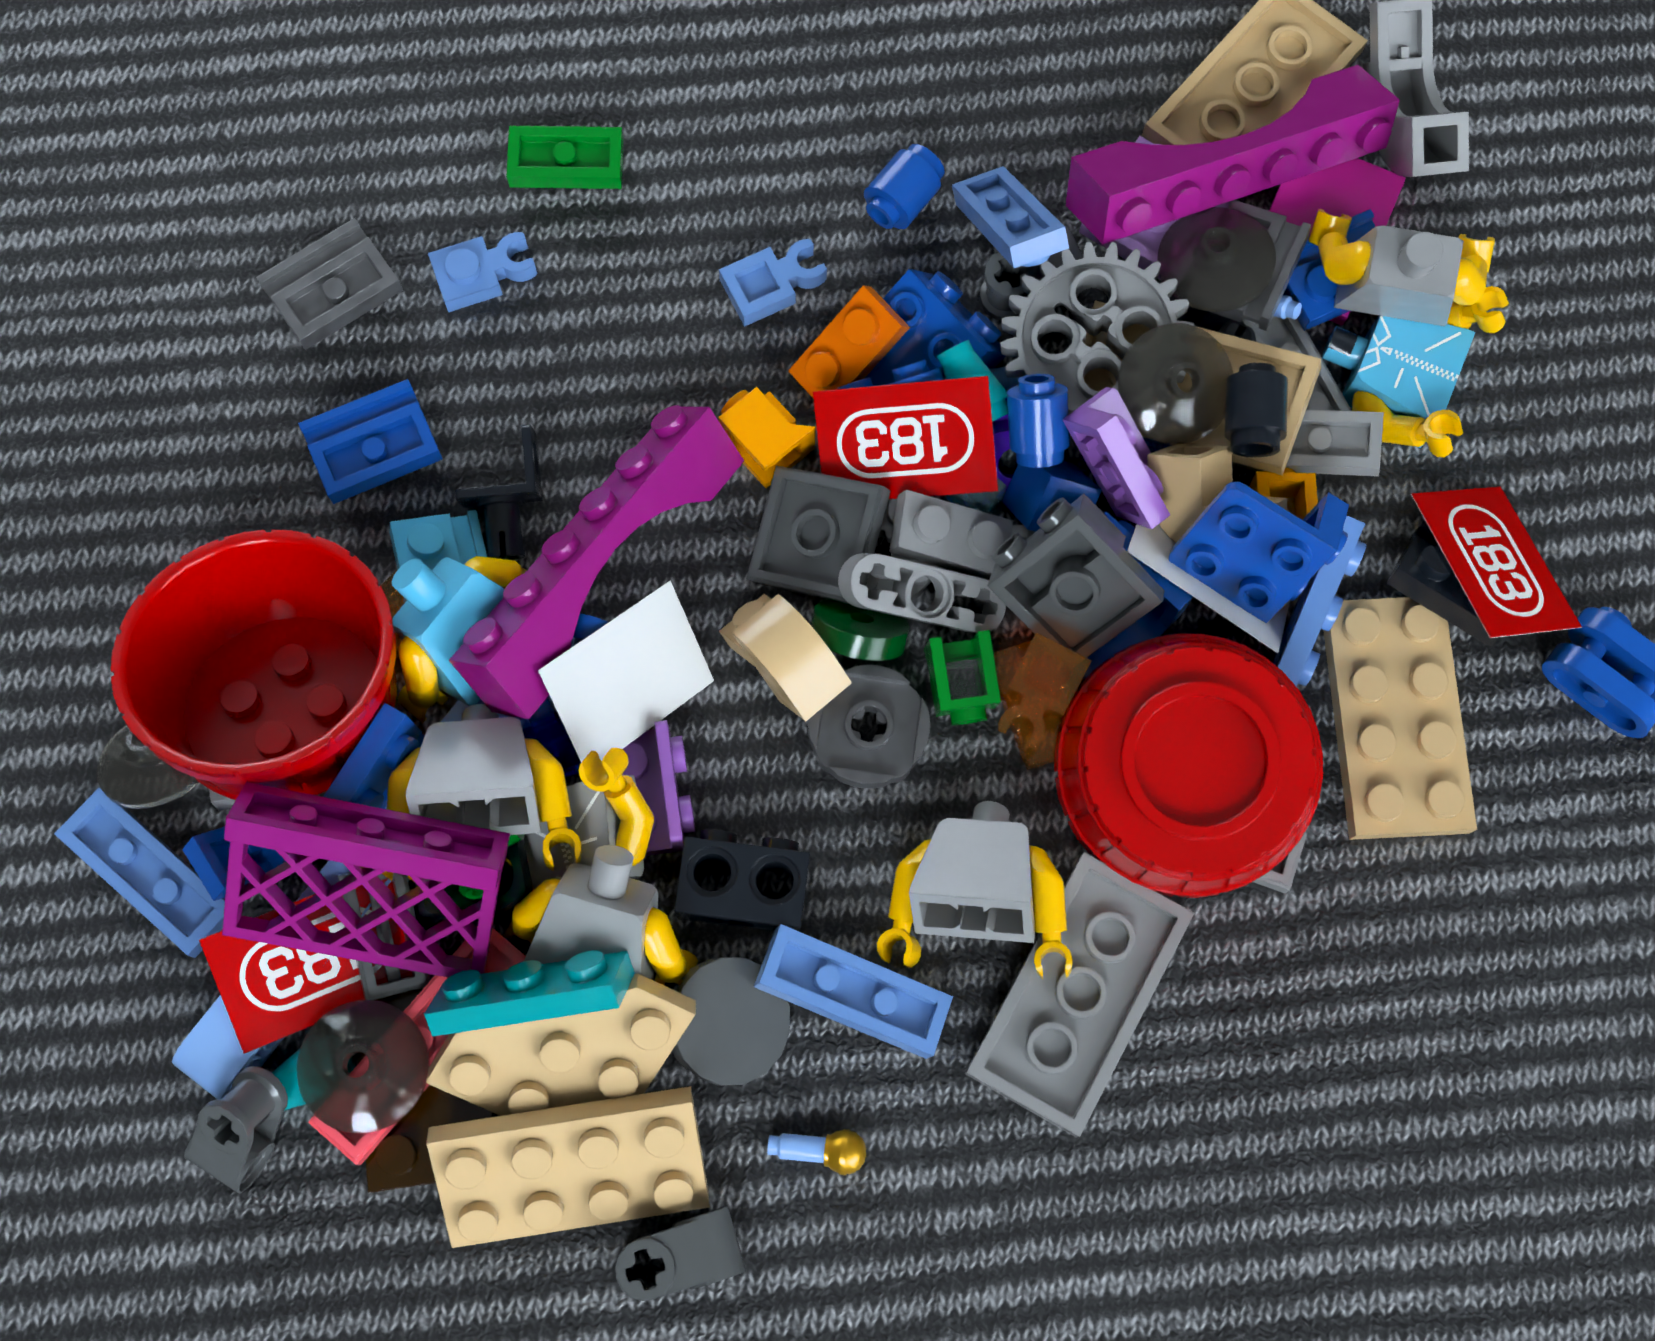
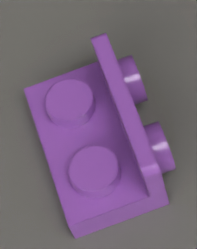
M1105 387L1066 416L1063 422L1116 517L1153 529L1170 516L1160 497V494L1163 493L1162 483L1152 469L1148 467L1147 455L1151 454L1119 392L1115 388Z
M667 720L656 721L655 729L647 730L623 748L628 755L629 763L622 775H634L636 786L654 815V824L645 856L683 851L684 833L695 832L691 796H679L676 773L687 772L682 735L671 737Z

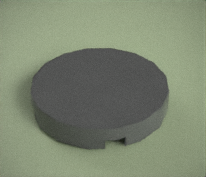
M744 957L711 958L692 967L682 977L681 980L683 981L678 986L677 992L696 1000V1015L672 1052L675 1059L686 1070H690L696 1077H699V1079L721 1086L745 1085L766 1074L781 1057L790 1033V1006L788 1001L754 987L761 968L760 964Z

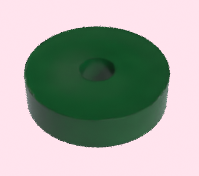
M825 600L815 606L811 623L813 629L832 652L862 660L881 661L901 656L904 653L909 632V623L903 617L862 609L851 604L833 600Z

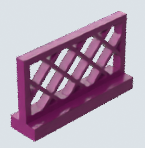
M246 782L229 811L225 823L224 840L230 841L222 935L448 978L466 970H477L480 974H484L502 868L507 855L510 833ZM248 845L276 850L286 862L265 873L248 854ZM319 858L340 862L352 874L331 885L313 866L312 862ZM385 871L408 875L418 887L396 898L380 880L378 875ZM294 872L316 894L297 906L276 885L278 881ZM245 877H246V878L248 879V881L250 882V883H248V884H246V885H245ZM455 884L483 890V897L477 903L461 910L444 891V888ZM360 885H363L382 906L362 918L341 897ZM260 892L280 915L270 921L242 916L243 902ZM429 898L447 919L425 930L407 909ZM326 905L345 927L335 933L321 931L306 916ZM392 918L410 939L400 945L384 943L371 929ZM479 918L478 927H476L472 921ZM457 930L474 949L473 958L448 955L436 941Z

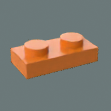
M863 285L792 365L788 372L812 398L814 391L836 390L837 387L864 379L910 327L872 287Z

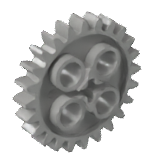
M1086 242L1082 259L1075 260L1069 249L1063 250L1061 253V266L1058 268L1048 260L1040 264L1042 277L1040 281L1024 274L1022 277V288L1028 297L1020 295H1010L1009 308L1019 316L1002 318V331L1016 337L1000 342L1001 354L1018 358L1005 366L1007 378L1031 374H1049L1054 376L1055 383L1065 385L1068 388V411L1070 414L1100 392L1089 388L1084 381V376L1096 368L1106 369L1114 375L1116 384L1112 388L1119 392L1132 419V411L1137 410L1150 420L1155 412L1151 400L1152 397L1165 403H1169L1172 399L1173 392L1165 380L1182 383L1185 378L1186 371L1174 361L1190 360L1193 353V347L1179 342V340L1192 336L1194 323L1177 321L1178 318L1187 312L1189 306L1188 299L1170 301L1169 298L1176 291L1178 281L1176 278L1159 284L1156 280L1161 263L1156 261L1145 270H1142L1138 267L1140 250L1138 249L1131 252L1125 261L1118 259L1117 245L1114 242H1111L1105 257L1096 256L1091 242ZM1097 288L1107 295L1109 301L1103 307L1088 309L1080 304L1077 296L1085 289ZM1057 306L1065 307L1070 311L1076 323L1064 315L1057 314L1054 309ZM1143 324L1153 332L1154 340L1149 344L1136 346L1129 343L1124 338L1122 332L1130 325ZM1101 330L1107 333L1106 345L1101 342L1095 343L1092 347L1085 345L1087 333L1092 336L1098 335ZM1058 332L1065 335L1070 340L1071 345L1063 353L1049 354L1042 350L1038 342L1044 335ZM1116 354L1129 363H1135L1139 368L1138 371L1134 373L1128 371L1123 367V363Z

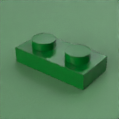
M509 126L506 173L509 187L622 189L624 141L622 127Z

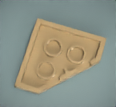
M637 973L634 974L623 1001L617 1009L449 1034L428 1069L426 1083L500 1116L644 1094L696 1015V1000Z

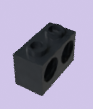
M709 829L701 830L700 838L685 837L674 910L679 920L773 932L776 927L782 924L801 932L810 852L798 851V842L783 838L766 837L762 838L761 846L737 843L738 835L734 833ZM720 862L726 865L731 871V877L727 885L717 891H707L698 886L696 875L704 864ZM778 869L786 872L793 881L791 891L780 899H769L763 896L757 888V883L761 875L766 871Z

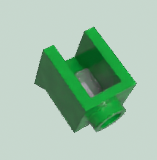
M990 630L977 632L971 640L942 643L941 637L929 638L924 647V653L928 664L936 717L950 715L951 725H965L987 720L986 710L995 709L1001 703Z

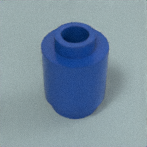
M911 144L907 150H899L864 190V198L867 203L866 210L869 216L883 228L906 229L941 188L940 180L944 176L945 170L939 158L928 148L920 144Z
M1049 374L1023 376L1018 380L1019 385L1007 391L1010 450L1016 453L1017 464L1024 467L1044 468L1058 465L1064 461V450L1070 446L1069 431L1063 422V419L1069 415L1068 388L1065 385L1055 383V377Z

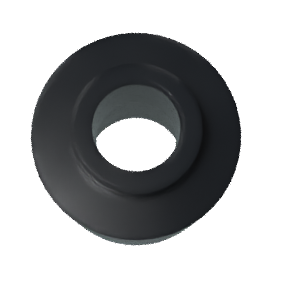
M1268 363L1244 364L1239 368V372L1230 375L1226 379L1224 435L1230 441V451L1235 455L1254 458L1275 455L1280 451V441L1284 440L1287 436L1288 378L1276 372L1275 366Z

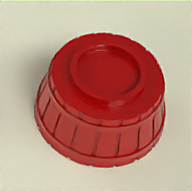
M271 529V532H266L265 530L248 531L226 536L224 540L219 541L217 539L197 547L180 557V561L171 563L157 574L143 589L145 592L142 595L139 594L121 623L119 628L121 633L117 634L112 650L111 672L114 673V676H111V683L118 710L124 714L122 716L130 731L159 759L174 769L194 777L213 792L230 799H237L246 782L311 795H319L326 792L383 704L386 703L395 708L397 697V678L394 669L396 635L389 603L382 587H379L378 580L370 569L355 555L352 557L350 551L335 542L319 536L313 538L308 533Z
M1205 634L1158 636L1132 644L1114 654V657L1105 660L1080 685L1082 687L1081 690L1075 692L1063 715L1060 724L1062 730L1057 734L1054 750V772L1057 771V777L1055 778L1057 795L1064 816L1068 815L1070 820L1068 824L1077 840L1090 855L1093 853L1096 859L1105 863L1116 873L1133 883L1154 890L1161 895L1171 897L1178 895V897L1186 898L1219 895L1222 892L1226 893L1244 887L1268 873L1284 860L1301 840L1312 821L1320 798L1323 780V752L1320 735L1312 712L1299 689L1281 669L1263 655L1245 645L1222 637Z

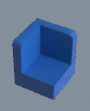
M1067 461L1044 468H1029L1018 464L1004 495L1003 504L1027 530L1036 532L1040 529L1037 524L1040 515L1059 498L1064 497L1071 504L1085 494L1096 504L1102 490L1076 465Z

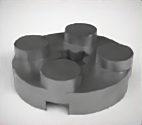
M860 665L845 670L852 683L808 719L809 742L820 768L830 773L838 781L858 788H879L904 780L911 769L922 758L929 738L930 716L923 698L922 700L920 699L917 691L909 685L910 682L903 675L887 667ZM865 712L876 713V722L886 726L885 734L875 735L872 742L861 740L860 732L851 728L852 721H862Z

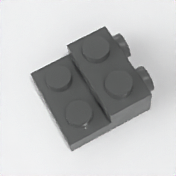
M1085 494L1071 504L1064 497L1053 502L1037 520L1040 529L1026 540L1019 533L1008 538L992 557L996 564L987 585L1070 670L1161 604L1165 592L1123 548L1126 536Z

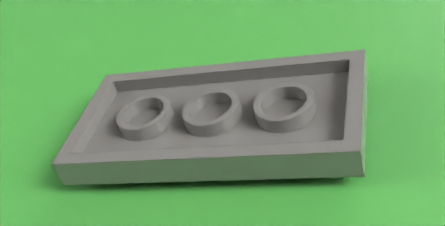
M1085 852L1080 856L1064 886L1067 931L1061 932V941L1070 950L1073 965L1070 975L1066 978V961L1058 952H1050L1043 957L1041 961L1043 979L1037 974L1034 956L1038 947L1042 945V933H1039L965 1072L967 1076L1076 1138L1081 1136L1195 914L1156 891L1131 882L1113 871L1105 863Z

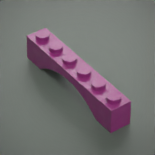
M1359 65L1312 79L1305 95L1290 111L1272 123L1244 135L1215 142L1188 145H1150L1119 141L1071 157L1066 207L1103 245L1385 149L1392 132L1400 99Z
M674 405L658 413L651 422L649 432L635 447L627 450L619 457L615 464L616 469L600 488L593 490L583 498L579 505V512L565 528L547 539L542 546V554L530 568L506 586L502 600L488 616L476 622L465 633L464 643L449 661L491 712L530 719L549 696L538 670L571 648L582 605L596 576L614 550L639 526L658 514L687 503L711 501L744 462V459L710 407H681Z

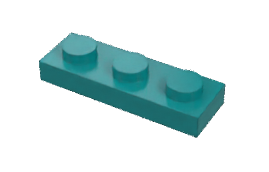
M598 950L585 951L573 956L569 960L541 964L537 960L523 961L507 970L480 974L477 970H466L450 976L443 982L425 1011L424 1016L431 1035L434 1037L617 1009L623 1001L635 972L628 951L603 954V952Z

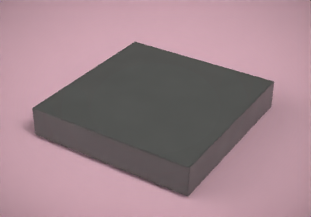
M776 465L746 579L756 584L849 604L839 590V572L843 564L850 557L861 553H875L891 491L881 485ZM861 573L860 584L866 586L869 573Z

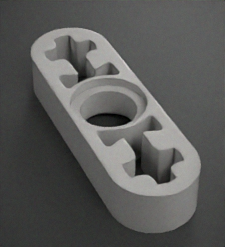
M861 553L850 557L843 564L839 572L838 585L843 598L849 604L858 608L976 633L986 630L992 631L1001 623L1005 615L1006 604L987 586L989 582L987 579L887 555ZM871 572V575L876 578L895 580L892 591L868 590V587L860 584L861 573ZM925 576L934 585L935 597L930 607L921 611L914 606L911 600V589L918 578ZM954 596L976 597L978 601L984 602L982 613H974L970 609L952 606Z

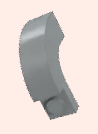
M1395 0L1369 4L1370 62L1363 63V69L1400 99L1387 148L1379 150L1384 162L1394 173L1404 177L1469 171V112L1449 111L1441 101L1435 82L1432 0Z

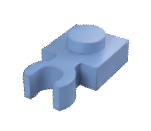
M510 233L499 241L497 247L489 250L486 248L483 237L480 236L428 253L448 312L503 295L499 280L508 278L512 281L524 282L537 275L533 258L525 259L521 262L510 260L515 253L528 249L524 233Z
M811 239L795 242L789 248L786 257L777 260L771 247H768L719 269L720 282L744 327L796 304L794 287L812 289L825 282L827 279V268L824 263L811 269H806L799 265L800 261L813 256L814 244Z

